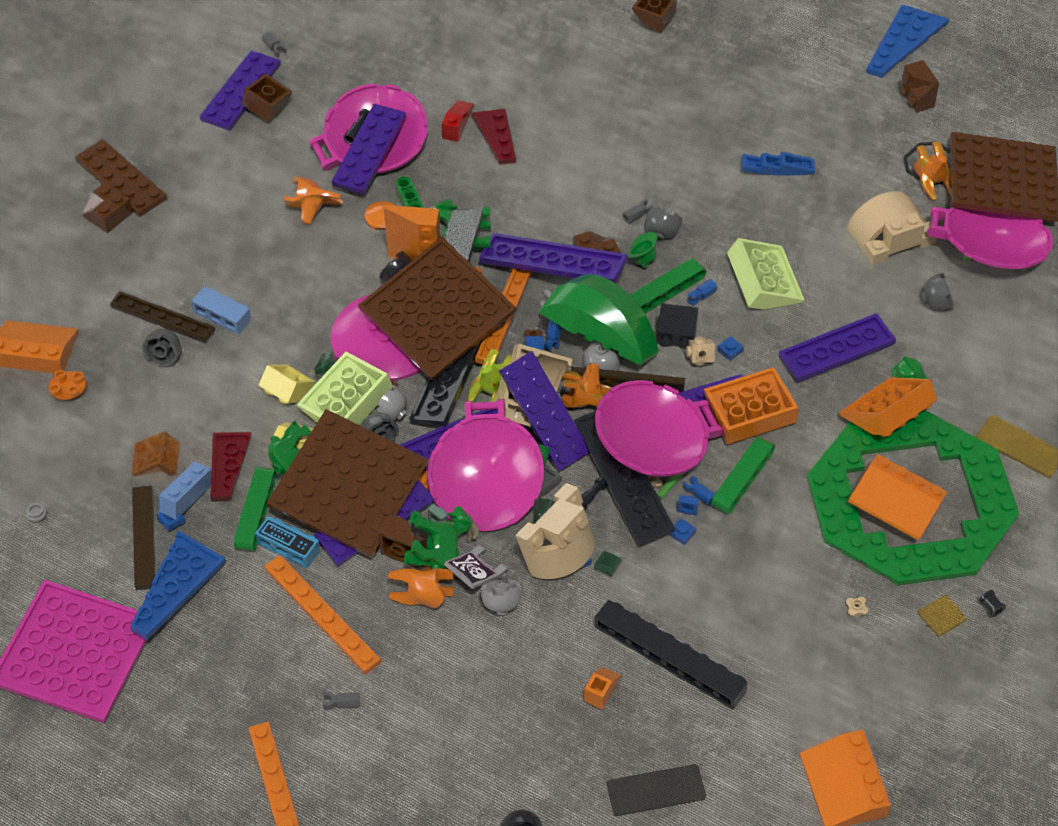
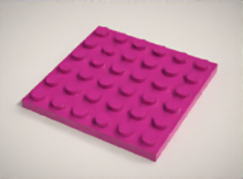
M44 579L0 658V688L105 724L147 641L131 631L130 625L138 610Z

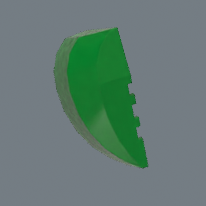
M585 274L557 286L539 312L575 335L579 332L585 335V339L590 342L594 339L602 343V347L607 350L611 347L619 351L618 355L636 364H644L657 356L659 352L649 319L640 305L624 289L600 275Z

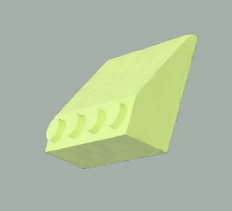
M741 238L735 241L727 254L748 307L764 310L804 302V297L782 246Z
M345 352L299 401L297 406L316 422H318L325 409H328L360 425L378 405L377 403L389 389H392L393 385L387 373Z

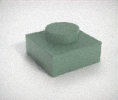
M434 504L428 507L429 520L434 522L448 521V515L443 508H438Z

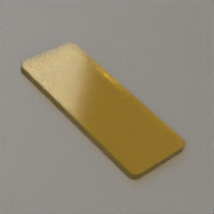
M991 415L976 434V438L995 447L1000 453L1047 478H1051L1058 469V448L995 415Z

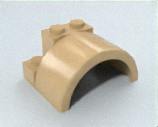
M899 191L882 193L865 202L853 214L847 226V229L871 265L888 260L890 254L917 245L921 249L933 245L937 241V238L928 235V228L931 223L929 221L926 222L911 199L905 193ZM883 233L882 241L875 240L879 234Z
M522 344L514 345L510 363L533 351L557 392L564 373L571 367L572 359ZM501 376L495 401L505 399L506 417L518 424L531 427Z
M568 483L554 495L556 502L535 524L528 522L515 535L532 577L556 579L567 576L580 569L590 559L594 551L595 538L582 506L583 499L579 488ZM544 538L547 539V540L550 541L552 544H551V545H547V546H542L543 541H544L543 539H544Z

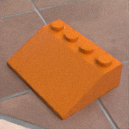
M384 205L389 257L398 259L396 255L400 251H404L414 260L441 238L439 209Z
M7 320L0 328V367L55 373L58 370L65 371L79 329Z
M774 367L704 389L711 412L718 426H721L724 431L721 436L726 445L797 423L798 406Z
M890 377L839 411V414L873 435L886 437L891 435L895 429L904 426L905 422L909 419L917 417L918 413L922 410L930 408L931 404L937 401L931 379Z
M877 454L848 502L911 537L920 540L940 509L948 492L890 461L886 457Z
M864 729L841 734L800 752V757L824 826H849L888 817L891 804Z

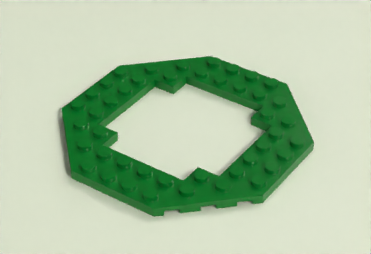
M927 410L921 411L917 417L909 419L905 422L904 426L895 429L891 435L886 437L873 435L850 421L807 474V481L824 543L830 547L838 548L842 551V554L852 560L862 562L866 565V568L876 574L891 579L890 582L897 586L977 575L984 562L988 560L995 547L1001 542L1011 525L1019 517V510L998 449ZM935 446L940 461L959 459L978 519L961 521L960 526L964 538L889 548L884 531L864 534L857 507L848 502L852 495V489L847 473L864 471L865 466L862 455Z

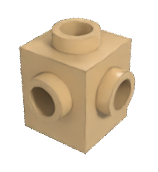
M695 337L694 340H689V346H686V356L695 365L715 362V343L712 339Z

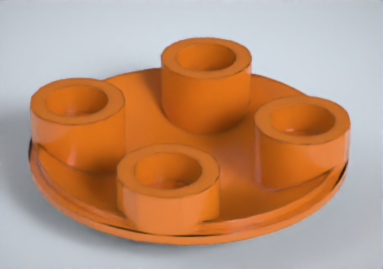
M379 201L371 204L366 209L364 215L370 228L373 230L385 228L383 207L384 205L396 206L395 204L388 201Z
M58 370L49 382L48 389L53 397L60 400H69L82 394L87 383L84 374L80 371Z

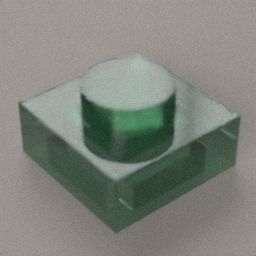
M603 550L594 564V569L612 577L621 564L622 558Z

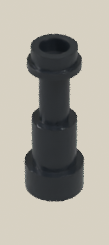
M363 108L359 111L358 120L344 134L343 138L347 143H353L369 113L368 109Z
M603 477L594 481L595 485L581 495L583 499L582 506L585 511L588 509V505L595 499L594 496L600 490L606 489L607 485Z

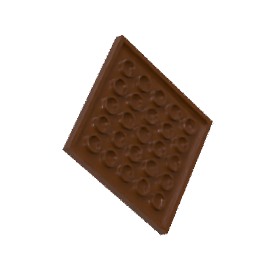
M951 132L952 207L1058 222L1056 146Z
M443 237L438 239L358 304L359 309L431 381L436 379L517 311L516 307Z
M325 409L267 501V506L372 559L380 546L378 535L380 528L389 514L398 516L428 466L429 459Z

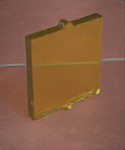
M946 594L917 611L918 615L926 623V627H930L938 637L967 621V618L958 609V605H955Z

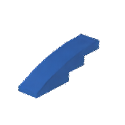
M782 151L779 156L762 152L760 157L744 153L741 157V168L744 172L777 176L815 173L813 158Z

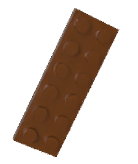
M104 139L75 156L76 162L101 184L106 182L130 198L132 210L139 218L168 199L166 193Z

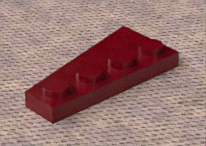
M506 109L472 112V119L476 122L479 131L482 132L485 142L489 144L490 150L498 164L516 163Z
M213 432L211 501L231 500L252 438V432Z

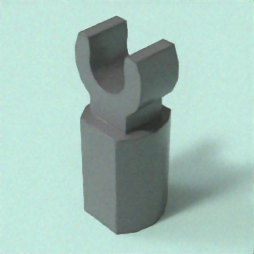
M271 32L263 34V42L274 51L276 57H280L279 51L287 53L286 46L281 44Z
M643 199L640 205L637 204L623 212L622 217L629 224L643 216L644 213L648 214V210L650 211L653 208V204L646 206L648 200Z
M331 692L323 693L324 699L331 700L330 702L323 703V708L326 710L333 709L336 706L338 708L360 707L359 692L338 693V695H334Z

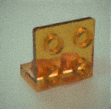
M163 431L135 443L131 474L137 476L158 467L169 476L175 475L177 473L180 442Z

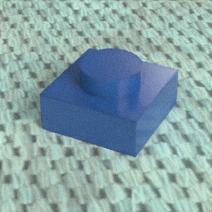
M525 336V345L544 351V336Z
M730 336L717 346V351L731 361L744 351V346Z
M680 495L677 512L697 516L699 498Z
M162 512L157 514V520L168 531L185 523L183 514L176 520Z
M680 518L674 524L675 532L668 535L685 545L696 533L697 528Z

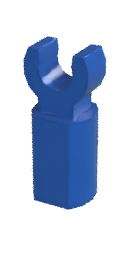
M712 279L707 280L698 286L696 291H691L688 294L690 299L687 302L692 306L696 305L699 300H704L716 292L717 284Z
M550 319L547 331L548 339L545 341L544 346L548 350H551L552 346L559 349L562 327Z
M691 476L690 482L692 485L684 482V490L693 492L694 496L710 507L715 493L703 484H699L696 477Z

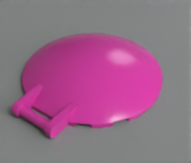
M376 83L356 87L336 100L337 103L332 109H329L326 115L324 133L309 140L311 148H314L321 161L322 169L326 171L342 163L351 144L344 140L343 136L353 123L358 120L360 110L365 108L370 111L375 103L406 112V118L376 172L384 173L405 165L418 154L427 137V116L419 100L410 92L407 93L401 90L400 87L391 84L386 86L376 85ZM323 144H326L332 156L329 159L326 158L320 147Z
M933 207L930 212L932 218L931 225L928 228L929 236L949 240L966 256L989 266L1006 269L1031 267L1044 261L1050 254L1053 246L1052 233L1049 228L1043 225V220L956 207H951L950 209ZM939 220L944 221V227L938 226Z
M629 381L611 388L601 398L595 413L596 431L607 451L630 469L652 476H675L691 470L704 457L708 448V439L719 437L724 431L721 426H718L709 409L710 405L707 400L692 402L690 399L686 400L674 388L664 385V387L655 385L653 381Z
M505 399L477 403L465 401V419L461 420L460 423L451 429L449 428L440 437L438 444L431 453L427 472L428 486L437 507L443 508L447 515L453 512L455 507L460 506L472 517L479 531L500 530L523 518L537 501L544 481L542 453L533 436L523 426L506 417ZM498 409V414L473 415L474 410ZM448 515L447 518L453 521V518Z

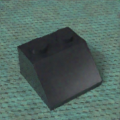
M661 303L657 344L682 348L689 346V340H694L696 337L699 308Z

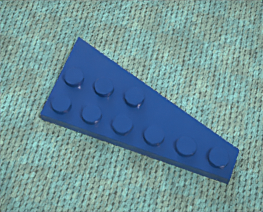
M902 4L871 59L866 73L883 78L895 68L898 62L905 60L909 53L912 54L927 42L930 36L938 33L941 27L948 25L949 19Z
M178 530L176 539L171 544L167 557L163 560L150 590L145 595L142 606L139 607L130 625L131 631L148 640L225 564V557Z

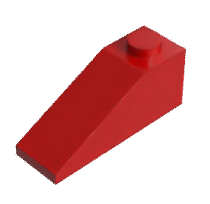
M458 100L446 112L441 123L442 139L459 142L474 108L473 103Z

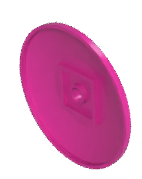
M369 295L353 301L337 316L331 330V345L337 360L345 352H348L387 373L390 381L405 379L421 371L359 309L358 304Z

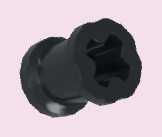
M994 590L987 591L979 599L980 604H984L990 611L991 617H996L1005 610L1006 604L999 601L995 596Z

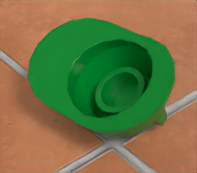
M647 232L637 237L633 241L627 256L632 258L637 265L647 268L650 262L657 256L655 244L658 235L655 232Z
M904 356L892 369V375L895 378L928 379L921 363L916 359L907 358V356Z

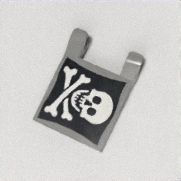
M478 545L472 551L444 563L449 570L472 589L494 579L505 578L506 574L504 572L509 569L505 564H500L494 570L482 560L483 555L481 553L486 551L482 545Z

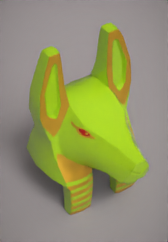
M494 348L490 350L483 362L480 374L473 381L469 389L467 401L474 403L482 391L492 394L490 402L496 400L501 379L499 370L503 366L510 364L511 355H508L502 364H495L500 351Z

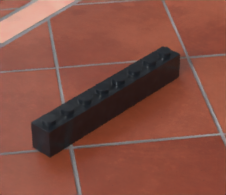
M608 599L595 615V628L730 709L734 710L746 694L748 681L743 676L732 673L724 665L712 661L706 654H700L689 644L678 641L672 634L663 632L655 624L648 623L641 619L638 614L624 609L621 604L614 603Z

